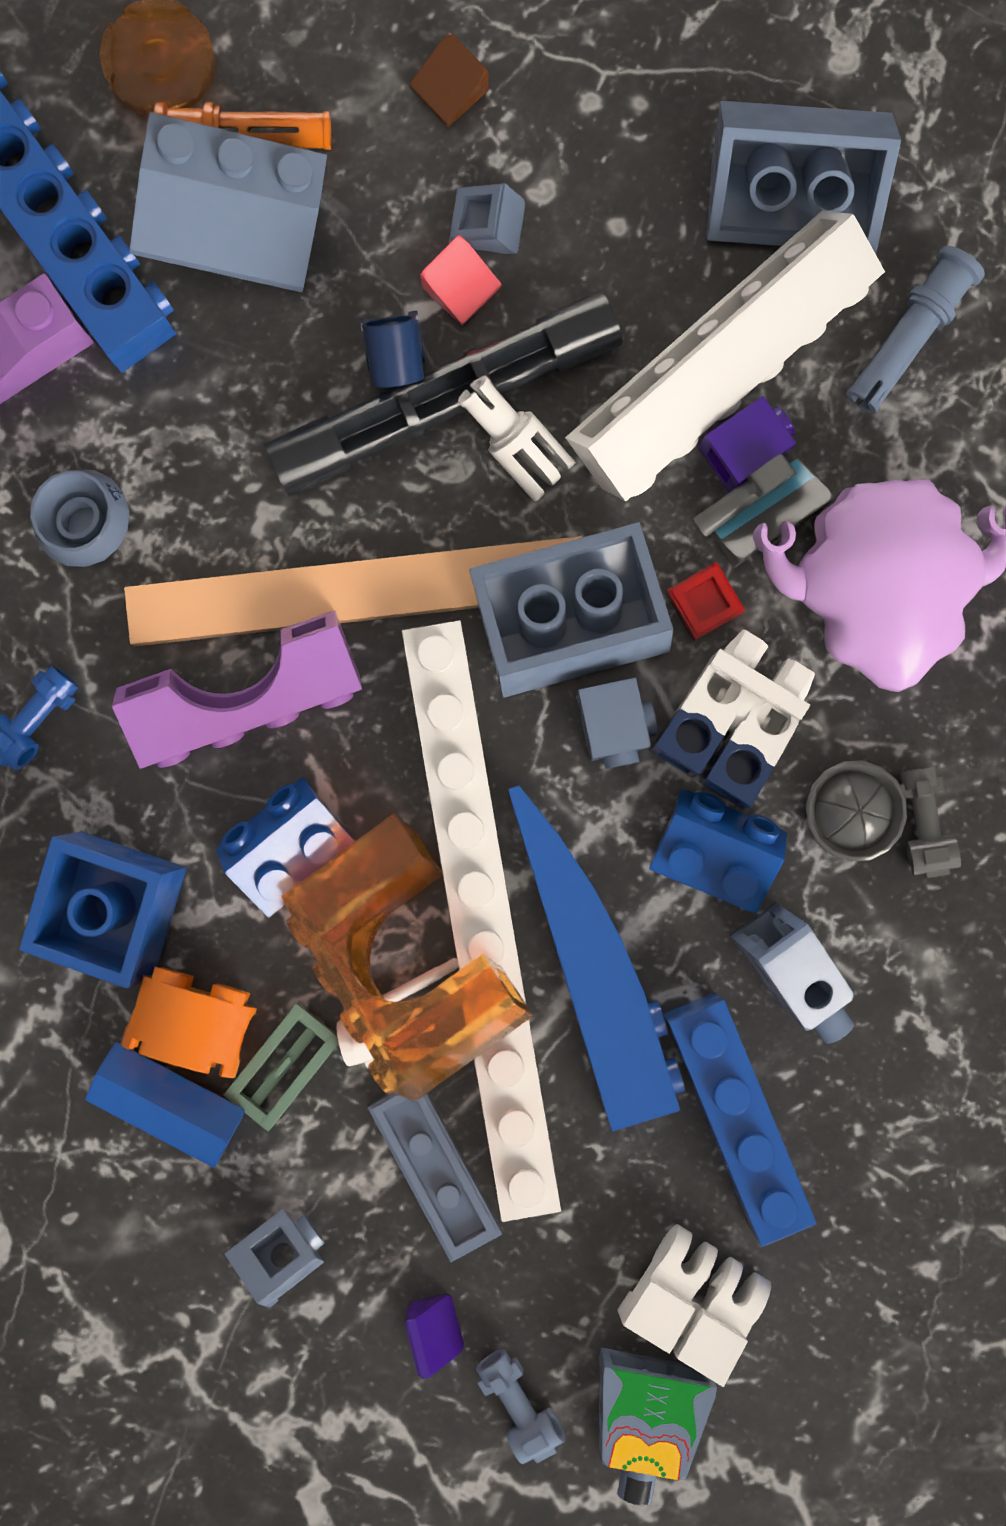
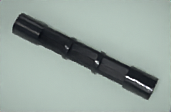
M602 291L595 292L536 319V324L478 351L472 348L464 352L463 358L425 374L424 378L418 382L390 387V391L331 418L325 415L264 443L265 449L288 497L351 469L350 464L410 436L415 440L424 435L423 430L467 411L458 402L459 397L465 390H468L470 394L476 393L470 385L482 376H487L491 381L490 383L502 395L555 370L558 373L564 372L621 346L623 340L617 318Z

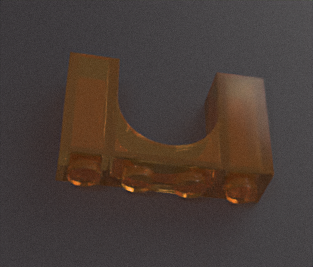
M393 813L284 893L281 898L292 915L286 919L291 933L305 948L310 947L318 961L313 965V971L317 979L330 994H337L345 1011L340 1013L344 1027L358 1043L364 1042L374 1059L368 1063V1067L377 1084L388 1094L393 1092L410 1100L417 1101L533 1017V1014L503 967L485 954H481L432 991L419 998L395 1002L385 1000L374 983L370 967L372 944L380 926L397 908L443 876L441 869L416 830Z

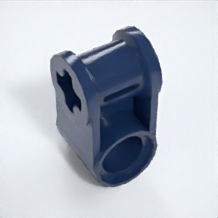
M417 310L409 311L408 315L385 317L372 321L369 318L360 319L367 366L374 387L402 386L418 382L424 378L423 363L425 362Z

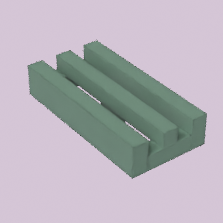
M300 1001L295 1004L223 1095L233 1104L245 1109L244 1113L268 1132L339 1044L337 1031H333L325 1025L326 1022L320 1017H315L307 1010L308 1008ZM299 1020L307 1027L306 1030L250 1099L242 1092L243 1089ZM316 1035L319 1036L325 1043L271 1111L267 1113L260 1107L262 1102Z

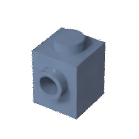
M631 678L577 691L576 699L590 761L603 759L605 769L639 762L637 751L646 750L651 747L649 736L657 735L658 731L652 703L650 700L641 702L637 679Z

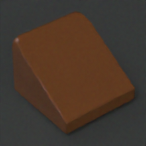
M450 32L440 41L409 83V87L448 128L489 91V73L463 43Z

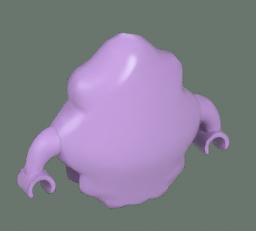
M929 479L856 484L854 487L845 488L835 503L824 509L816 517L814 527L817 541L803 556L799 566L789 562L785 556V551L793 545L796 536L795 528L789 521L781 523L780 532L782 537L778 546H774L769 542L766 523H761L756 527L753 540L758 550L763 552L765 570L775 587L790 599L803 602L824 620L823 637L825 649L837 662L857 668L879 688L900 692L916 685L936 661L953 653L965 639L963 608L983 586L992 583L1004 572L1006 568V506L1003 510L1004 524L1002 528L995 522V509L993 506L984 507L978 513L977 525L979 530L984 535L991 537L988 547L981 551L976 541L961 529L960 506L949 497L939 493Z

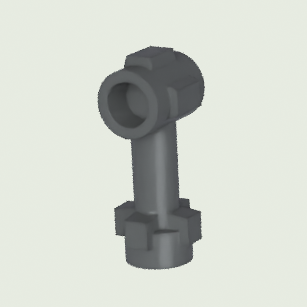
M935 766L900 772L902 783L899 785L905 797L911 798L918 840L906 842L912 874H924L926 878L949 875L950 869L961 867V855L955 834L942 835L934 794L945 791L943 777H937Z

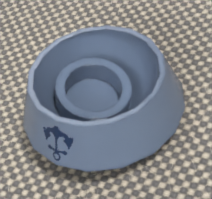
M72 469L51 476L39 486L32 500L30 518L37 543L50 558L66 566L87 567L104 561L119 548L128 531L129 508L124 492L112 478L96 470Z

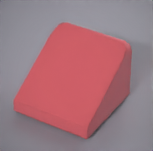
M461 235L455 237L420 275L422 289L462 327L502 287L500 281Z

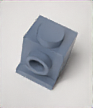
M282 1209L227 1251L225 1256L256 1303L270 1308L279 1301V1297L324 1263L317 1249L325 1241L305 1214L296 1220L291 1213ZM289 1245L294 1252L293 1260L287 1266L280 1268L275 1260L276 1253L282 1246Z

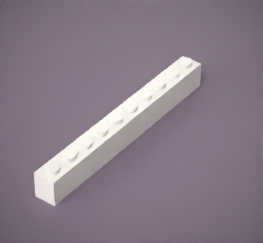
M461 621L402 630L501 1220L505 1222L561 1212Z

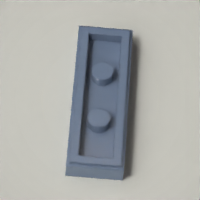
M420 1076L368 1105L367 1108L450 1262L502 1235L500 1224Z

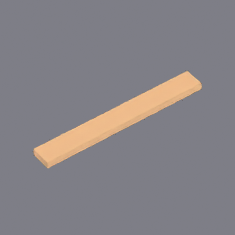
M582 536L124 587L130 644L133 646L277 631L334 610L340 623L479 608L469 568L582 538Z

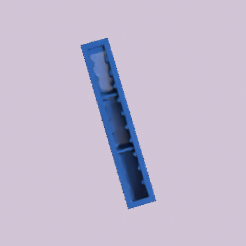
M520 786L508 789L612 1132L680 1111L676 1094L684 1092L685 1086L675 1057L665 1059L658 1037L668 1035V1031L658 1001L647 1003L646 996L619 933L593 885L559 834Z

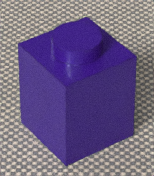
M762 396L705 435L698 450L727 491L730 492L746 481L753 472L778 455L782 454L787 457L797 443L792 437L795 434L794 427L786 413L778 406L771 408L767 400Z

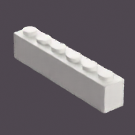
M822 210L565 437L603 490L624 501L646 491L654 483L658 472L673 459L680 458L689 453L697 445L698 437L716 421L723 420L732 415L741 405V399L754 387L775 377L782 370L784 361L801 346L807 345L819 338L826 330V324L842 309L858 303L866 296L869 291L868 286L885 271L854 214Z

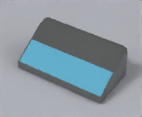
M798 458L789 462L797 473L795 476L769 495L760 498L710 534L733 569L759 552L753 540L754 530L759 524L766 523L768 528L767 538L770 543H773L782 537L780 532L782 522L789 521L795 528L827 507L835 499L829 489Z

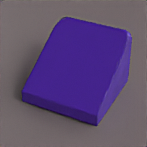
M441 1294L410 1303L407 1308L404 1324L417 1375L421 1376L422 1380L431 1377L458 1356L463 1350L464 1342L450 1294Z

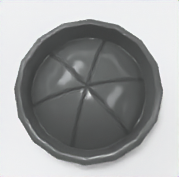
M864 760L843 761L825 770L812 785L806 802L807 825L815 841L830 855L850 862L869 861L888 852L901 837L907 820L906 797L898 781L883 767Z

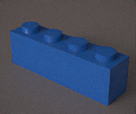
M714 992L664 1013L663 1017L726 1172L750 1230L760 1246H766L816 1225L814 1215L725 1000Z

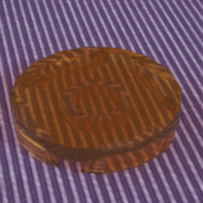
M142 0L133 2L123 9V16L118 18L114 25L111 21L104 31L99 53L104 77L121 103L143 115H149V112L154 113L156 102H166L168 108H190L198 103L212 84L216 65L212 40L201 20L199 21L196 16L191 14L187 7L172 0Z

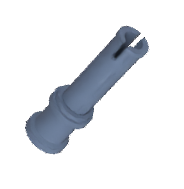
M943 246L936 256L938 264L923 285L914 286L908 294L906 303L909 309L853 386H850L846 392L847 397L852 402H855L858 397L862 399L857 405L860 409L871 414L877 413L881 403L936 328H943L952 322L956 316L955 306L970 286H977L984 278V269L967 252L957 247Z

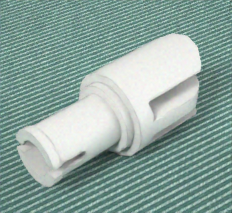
M482 376L470 385L476 393L470 394L468 390H465L459 397L458 402L470 412L491 436L489 452L531 499L536 502L544 495L543 489L512 455L517 453L530 469L550 486H553L561 476L553 464L530 440L532 437L565 469H570L576 462L531 411L525 413L524 411L516 412L490 383V379L487 376Z

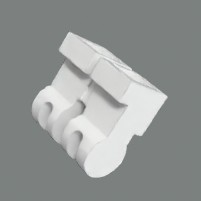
M676 1224L663 1238L652 1262L633 1292L629 1291L618 1308V1313L623 1326L669 1354L673 1349L678 1360L724 1387L748 1342L746 1337L752 1325L758 1320L765 1308L771 1291V1282L754 1272L745 1280L740 1290L733 1294L740 1280L743 1265L734 1258L729 1257L720 1265L716 1273L712 1275L703 1301L695 1299L696 1292L711 1275L718 1250L708 1242H703L693 1253L687 1263H682L691 1244L692 1233Z

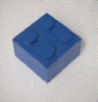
M82 831L53 836L47 851L19 951L127 989L141 983L142 975L152 976L154 968L158 966L187 867Z

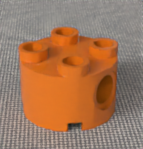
M155 967L152 976L142 975L136 1006L128 1025L125 1027L120 1045L126 1049H134V1047L138 1048L139 1042L142 1041L138 1054L209 1074L211 1067L215 1068L216 1063L222 1064L219 1072L220 1077L235 1078L241 1061L240 1051L244 1034L252 1016L255 1015L257 1008L247 1004L250 993L219 983L217 985L213 984L211 992L191 987L195 976L165 967Z

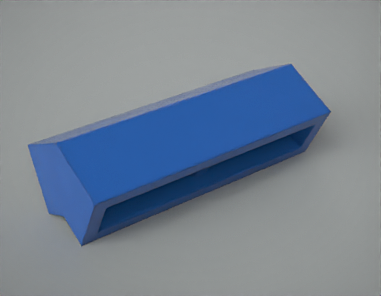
M118 1042L114 1043L96 1072L85 1098L89 1103L213 1168L216 1167L229 1146L245 1112V1109L137 1052L122 1047Z

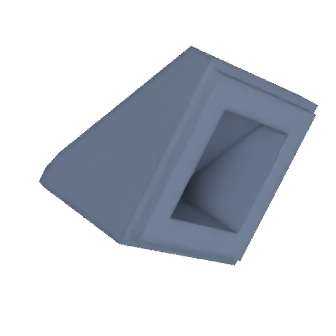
M505 183L457 188L449 243L455 237L461 235L476 250L502 254L517 253L525 210L524 199Z

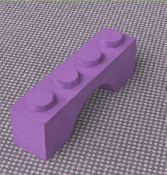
M334 610L281 629L280 648L274 665L263 679L245 690L227 694L206 692L190 685L175 671L168 669L118 687L115 692L112 708L139 768L141 769L155 763L158 767L164 768L183 761L190 755V751L211 744L214 748L231 745L244 736L245 731L266 724L267 728L284 726L294 721L299 716L298 712L320 705L321 708L328 709L342 705L353 697V692L362 690L359 671Z

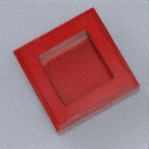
M718 562L690 576L665 592L693 642L745 612Z

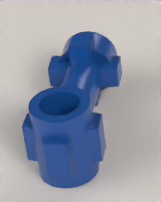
M51 665L46 672L40 670L31 680L37 692L13 720L9 719L5 714L0 715L1 766L7 767L9 765L12 769L19 770L30 763L39 750V745L30 736L56 705L61 709L68 710L76 700L72 695L77 691L79 685L54 665Z

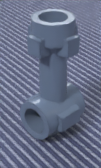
M505 1349L497 1350L485 1357L476 1367V1371L480 1376L477 1384L485 1396L495 1392L516 1426L507 1430V1438L517 1460L521 1464H525L532 1459L539 1463L557 1453L558 1445L565 1442L562 1425L551 1408H547L538 1414L535 1412L517 1381L524 1371L517 1357L511 1360Z

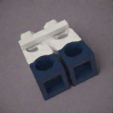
M744 629L724 650L719 649L710 658L664 730L649 749L650 753L690 778H694L701 774L727 730L730 731L727 739L714 760L709 763L698 783L740 809L752 807L792 737L799 721L808 710L810 704L805 702L804 699L808 694L815 675L813 671L789 658L784 661L773 680L760 674L754 669L768 648V645Z

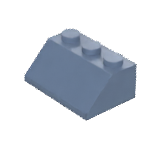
M720 101L712 155L707 240L783 246L823 210L854 214L873 251L877 252L901 144V137L893 114L887 112Z
M149 112L139 172L130 254L303 292L319 212L327 155Z
M640 522L469 568L503 698L670 652L673 627Z

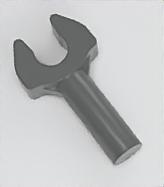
M780 454L757 469L746 481L693 519L701 532L707 537L760 498L772 493L797 473L786 457Z

